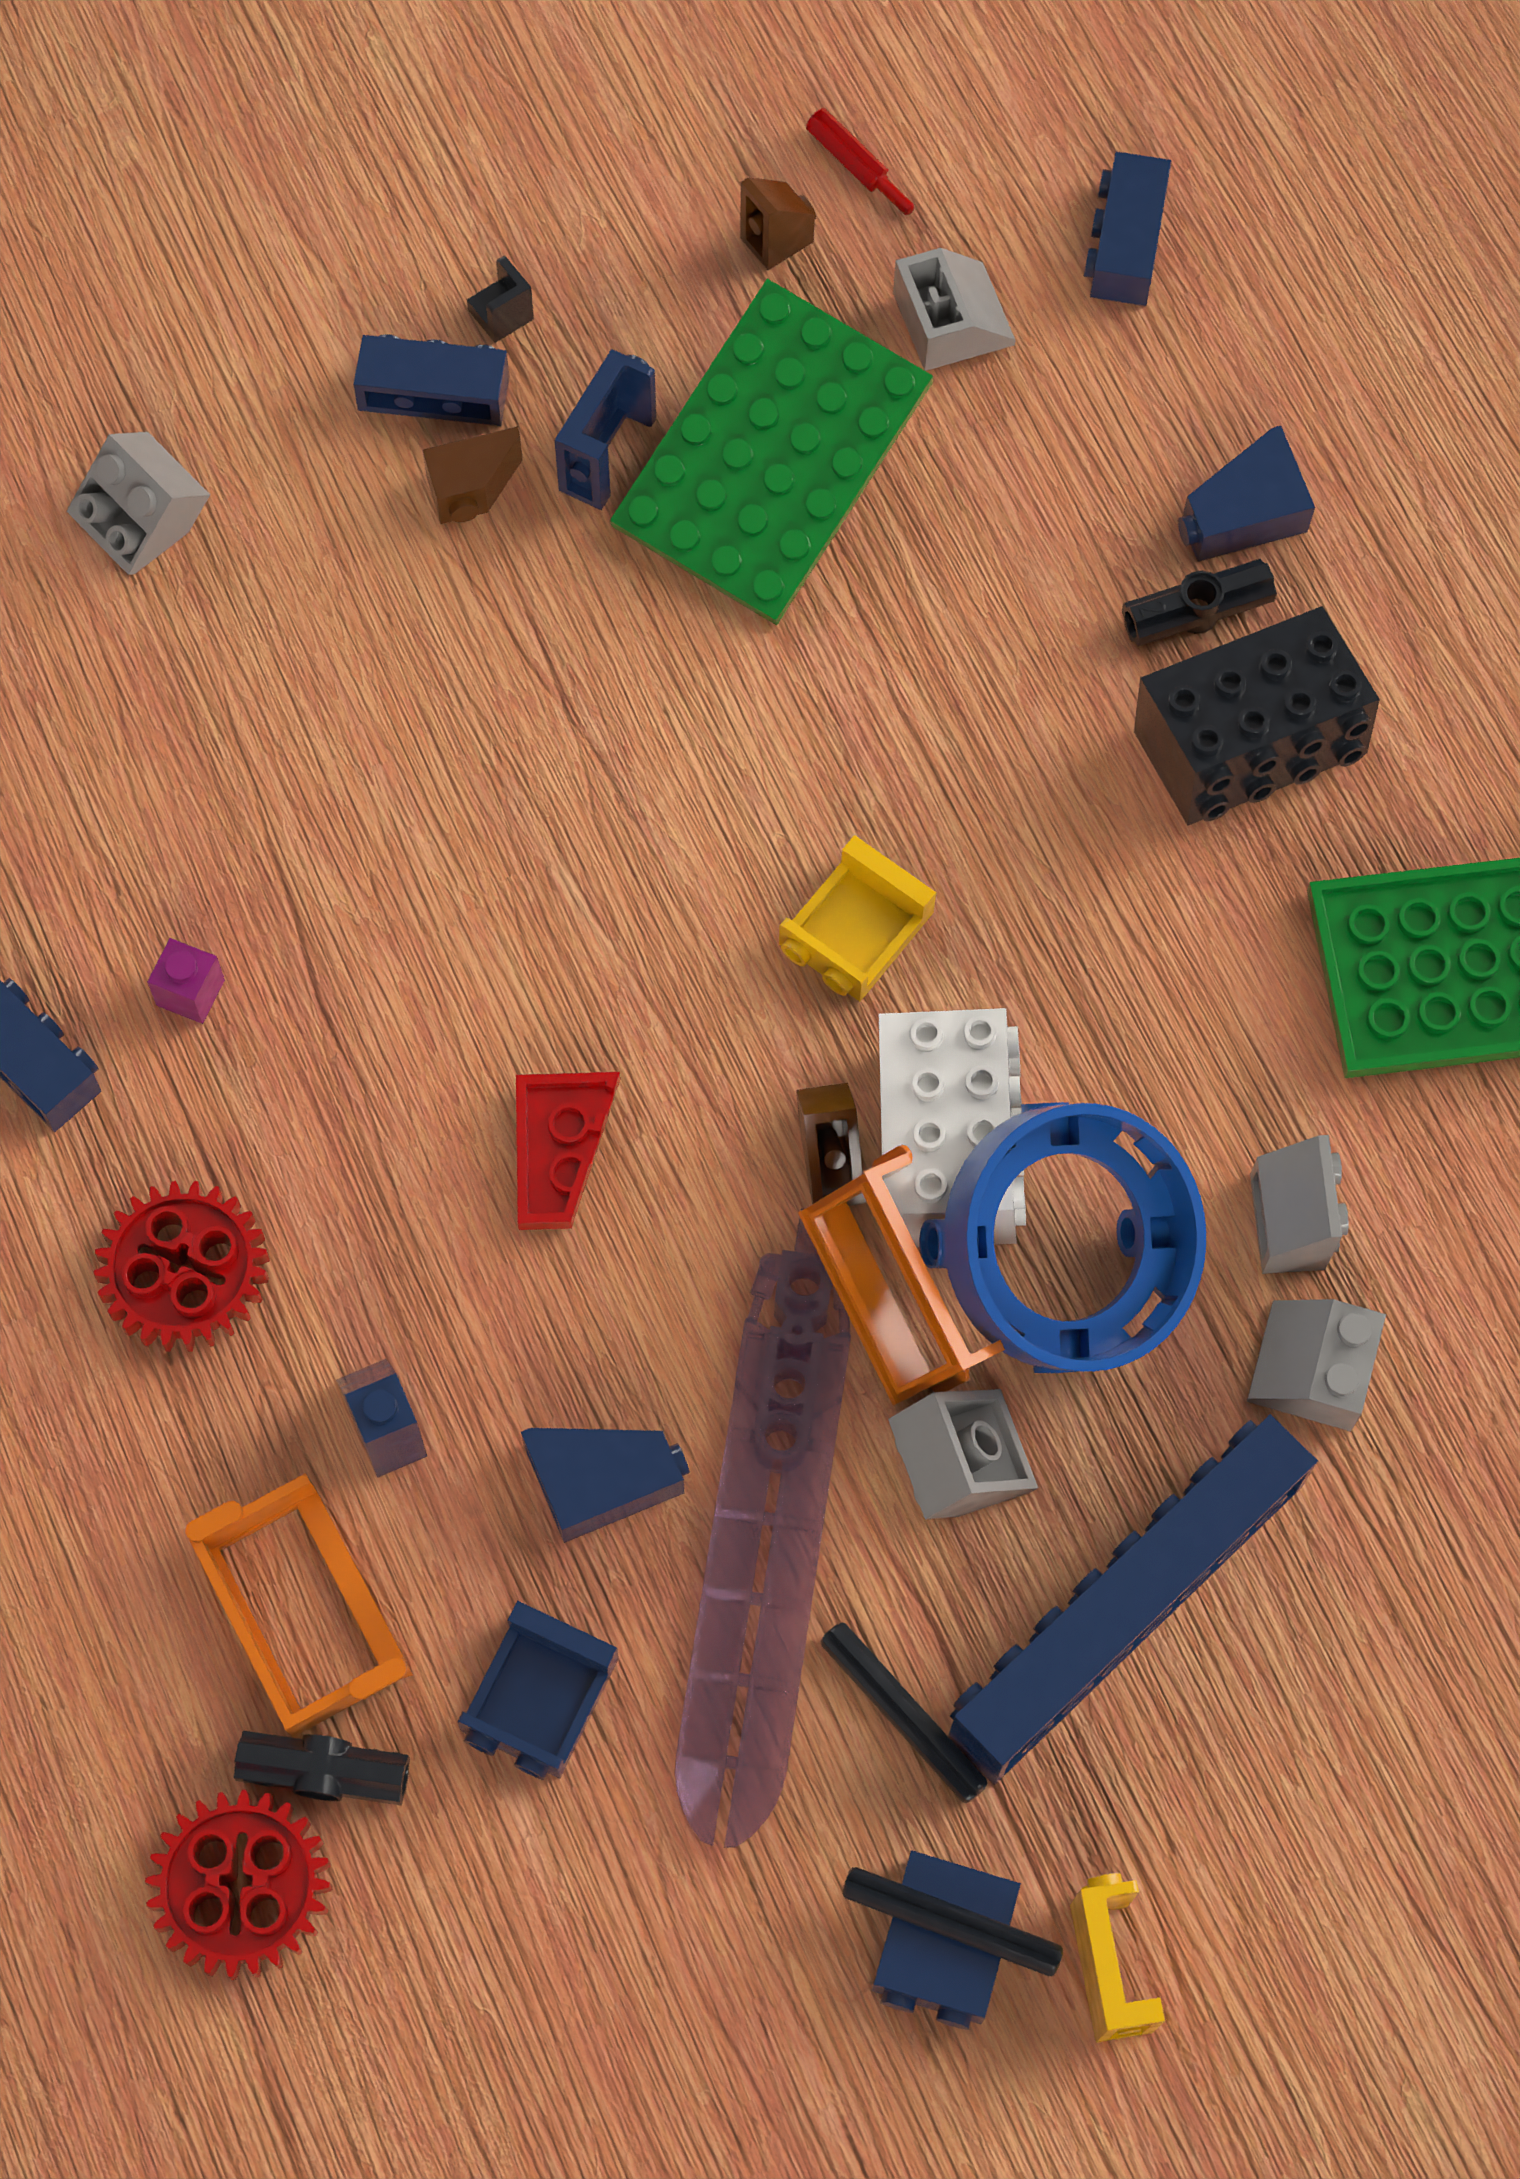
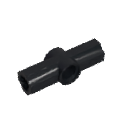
M1261 559L1214 574L1207 571L1192 572L1183 579L1181 585L1123 603L1122 614L1125 629L1131 642H1135L1137 646L1183 631L1194 634L1205 633L1214 627L1217 620L1274 602L1277 596L1274 576L1268 563H1264ZM1200 599L1205 601L1208 605H1196L1192 603L1190 600Z
M243 1731L235 1755L234 1779L246 1784L252 1783L265 1787L293 1789L292 1792L296 1795L316 1800L337 1802L341 1801L342 1797L402 1806L409 1777L410 1757L399 1752L352 1747V1743L346 1740L324 1735L307 1734L303 1735L302 1739Z

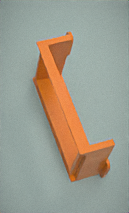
M899 1145L875 1159L872 1168L864 1171V1174L798 1212L893 1406L930 1387L934 1392L949 1391L969 1380L970 1373L968 1368L1005 1350L1001 1340L979 1351L969 1354L883 1181L912 1163L913 1156L911 1150L906 1145ZM860 1193H863L947 1362L932 1371L929 1370L847 1204V1201Z
M306 1473L243 1507L236 1501H227L187 1524L185 1529L186 1536L285 1730L293 1738L299 1737V1734L400 1679L413 1675L317 1489ZM297 1509L304 1519L379 1664L302 1709L221 1550Z

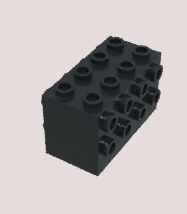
M1320 606L1140 677L1134 733L1188 826L1203 819L1205 821L1216 820L1227 813L1229 809L1248 801L1251 803L1263 801L1271 796L1275 790L1290 784L1301 785L1310 782L1320 772L1335 766L1346 767L1358 762L1368 753L1380 699L1323 606Z

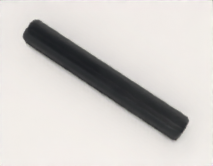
M841 1622L833 1626L821 1639L822 1647L956 1796L964 1803L974 1800L987 1786V1779L847 1624Z
M853 1867L849 1871L843 1886L842 1895L848 1900L1046 1976H1054L1059 1968L1063 1956L1061 1945L874 1873Z

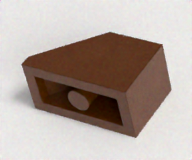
M751 177L741 181L740 238L767 270H770L814 242V220H816V213L811 202L804 195L798 196L789 184L783 181Z
M518 426L423 449L426 476L440 524L452 521L459 523L467 522L480 514L489 512L523 460Z
M848 1083L796 1090L801 1141L812 1204L863 1174L857 1109ZM863 1193L847 1201L848 1206L866 1203Z

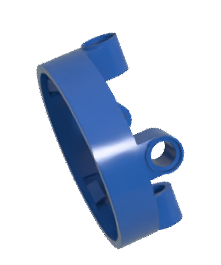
M1069 1102L1021 1104L1020 1114L998 1125L974 1147L956 1176L950 1191L945 1219H928L924 1221L920 1230L919 1246L921 1257L928 1268H947L951 1285L963 1311L976 1329L990 1343L993 1344L1001 1340L1005 1348L1002 1352L1023 1363L1033 1365L1034 1373L1095 1372L1120 1367L1141 1358L1162 1343L1178 1326L1189 1309L1201 1280L1206 1254V1222L1201 1196L1188 1165L1172 1143L1160 1131L1142 1118L1128 1111L1102 1104H1069ZM1124 1131L1135 1140L1133 1145L1152 1164H1155L1148 1175L1132 1155L1113 1142L1121 1132ZM1056 1154L1082 1156L1104 1167L1121 1184L1133 1209H1126L1121 1212L1116 1228L1118 1245L1123 1255L1126 1257H1136L1126 1284L1106 1307L1088 1317L1072 1321L1053 1320L1026 1307L1006 1284L997 1263L994 1247L995 1219L1006 1190L1013 1180L1028 1166L1038 1160ZM1154 1291L1161 1298V1301L1142 1323L1143 1328L1134 1337H1131L1123 1327L1141 1311Z

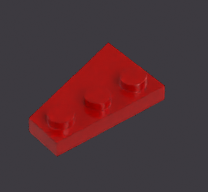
M620 1072L516 1075L517 1216L519 1230L572 1229L621 1080Z

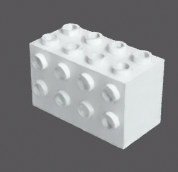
M1006 1008L879 1014L882 1155L899 1145H906L911 1150L913 1156L912 1163L883 1181L917 1248L920 1247V1230L924 1221L928 1219H945L950 1191L956 1176L974 1147L998 1125L1021 1113L1018 1026L1008 1027ZM1024 1170L1018 1175L1020 1177H1016L1001 1200L995 1219L994 1245L1017 1244L1016 1226H1026Z

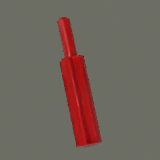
M826 108L817 110L809 118L806 130L869 191L873 192L877 188L904 215H910L913 212L914 204L888 180L886 174L889 170Z

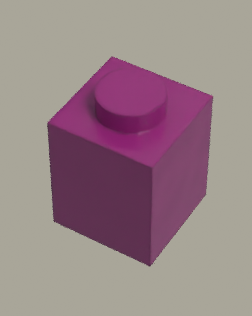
M169 938L147 983L156 1006L203 1024L225 978L217 956Z

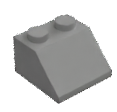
M1335 1299L1273 1300L1247 1402L1351 1432L1363 1411L1386 1314Z
M1001 1389L933 1392L888 1419L895 1437L896 1448L903 1458L914 1488V1497L921 1507L925 1520L959 1517L1038 1489Z

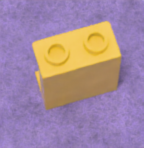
M854 835L842 849L841 863L793 920L785 918L779 925V945H781L782 952L792 962L802 967L807 964L820 973L823 981L831 990L842 996H846L848 993L861 1002L932 916L937 892Z
M1120 1873L1087 1879L1088 1886L1080 1889L1070 1904L1095 2041L1097 2043L1152 2034L1165 2022L1161 1998L1126 2003L1108 1912L1109 1910L1126 1908L1139 1893L1137 1880L1122 1882Z

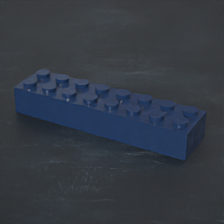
M1271 1414L1258 1426L1252 1420L1242 1426L1229 1440L1228 1444L1230 1446L1222 1454L1221 1458L1223 1460L1221 1462H1218L1213 1456L1209 1458L1189 1479L1192 1483L1183 1492L1185 1496L1181 1500L1175 1494L1169 1496L1151 1515L1153 1520L1145 1528L1146 1533L1142 1537L1136 1531H1133L1117 1546L1112 1553L1113 1559L1106 1566L1108 1570L1102 1574L1097 1568L1093 1569L1074 1588L1073 1592L1075 1595L1067 1603L1069 1607L1064 1612L1058 1606L1052 1608L1033 1628L1035 1633L1029 1639L1030 1644L1024 1650L1018 1644H1015L993 1666L995 1671L989 1678L991 1680L989 1684L983 1688L978 1682L974 1683L953 1704L956 1709L950 1715L953 1722L948 1737L994 1786L1302 1489L1318 1460Z

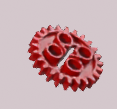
M171 1181L169 1195L163 1197L154 1186H151L149 1190L150 1202L144 1204L138 1198L132 1196L130 1201L135 1212L129 1216L123 1212L115 1211L113 1214L120 1226L119 1230L103 1229L101 1232L105 1241L111 1247L95 1249L98 1261L107 1265L93 1271L98 1283L107 1284L98 1291V1295L102 1303L114 1302L107 1312L113 1322L125 1318L122 1328L126 1335L131 1336L142 1328L140 1338L147 1347L154 1342L158 1335L161 1336V1342L166 1352L172 1350L176 1339H182L188 1352H193L195 1337L203 1336L208 1345L212 1347L215 1345L214 1330L221 1328L226 1334L233 1336L235 1333L230 1320L236 1316L241 1320L249 1321L251 1317L244 1305L245 1302L261 1303L263 1300L260 1291L253 1286V1284L269 1282L266 1270L257 1267L270 1261L267 1249L256 1248L266 1241L262 1229H251L256 1222L251 1211L238 1215L241 1204L236 1196L222 1204L223 1195L218 1186L211 1189L206 1197L203 1196L198 1181H193L188 1194H182L177 1182ZM174 1224L182 1227L178 1237L171 1241L157 1239L158 1233L167 1225ZM216 1244H226L231 1247L226 1257L221 1260L212 1261L205 1258L209 1248ZM142 1247H147L155 1250L160 1256L148 1253L140 1254L139 1250ZM190 1259L194 1270L181 1266L177 1273L174 1272L170 1262L184 1265L186 1260ZM154 1271L159 1273L157 1281L152 1286L143 1289L134 1286L136 1278L143 1272ZM205 1276L218 1279L224 1278L225 1283L217 1285L210 1282ZM200 1290L208 1293L206 1300L200 1306L195 1308L182 1306L183 1299L190 1292Z
M241 1790L237 1805H231L225 1794L219 1792L217 1796V1809L212 1811L200 1800L196 1801L198 1818L192 1822L187 1817L178 1814L176 1819L182 1829L179 1836L162 1832L160 1835L163 1841L170 1847L168 1853L150 1855V1859L162 1868V1873L146 1877L145 1883L149 1887L160 1890L161 1894L148 1900L146 1906L151 1911L165 1912L153 1924V1927L158 1933L174 1930L175 1932L165 1946L171 1952H175L188 1945L183 1962L192 1967L204 1956V1972L211 1977L217 1972L221 1963L226 1964V1971L231 1980H237L241 1964H247L255 1978L260 1977L262 1970L261 1960L266 1958L278 1969L283 1968L280 1951L287 1947L293 1953L301 1955L303 1951L296 1939L299 1933L302 1932L314 1937L318 1934L315 1927L308 1921L310 1915H327L328 1913L326 1906L316 1900V1894L330 1892L333 1886L330 1882L317 1878V1874L330 1868L331 1863L328 1858H313L312 1856L324 1843L320 1836L303 1839V1836L311 1826L306 1816L292 1824L289 1823L294 1810L290 1803L286 1802L276 1813L272 1812L273 1798L268 1793L262 1796L257 1806H252V1800L247 1790ZM240 1834H246L247 1843L242 1870L244 1875L252 1882V1885L243 1887L240 1892L241 1931L238 1935L234 1936L231 1934V1925L236 1907V1897L226 1885L227 1882L237 1880V1839ZM215 1841L225 1843L227 1854L219 1866L210 1869L200 1866L199 1856L205 1845ZM268 1843L282 1845L284 1855L278 1866L269 1870L256 1867V1854L262 1846ZM211 1898L220 1900L223 1911L219 1920L211 1926H198L195 1922V1912L199 1904ZM264 1900L278 1902L280 1913L274 1924L266 1928L253 1926L251 1915L258 1903Z

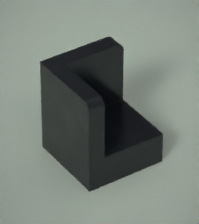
M505 255L496 260L498 281L467 299L468 311L494 343L534 320L531 286Z

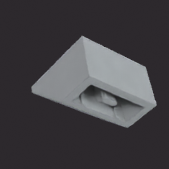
M944 248L895 260L893 295L924 371L1015 345V337L983 262Z
M149 432L109 434L69 505L67 513L128 575L136 574L189 533L210 494Z
M1319 1135L1258 1156L1254 1163L1250 1179L1262 1274L1325 1270L1334 1252L1339 1251L1342 1235L1348 1234L1347 1207L1345 1203H1338L1336 1185L1341 1184L1342 1179L1340 1155L1338 1152L1331 1153L1329 1135Z

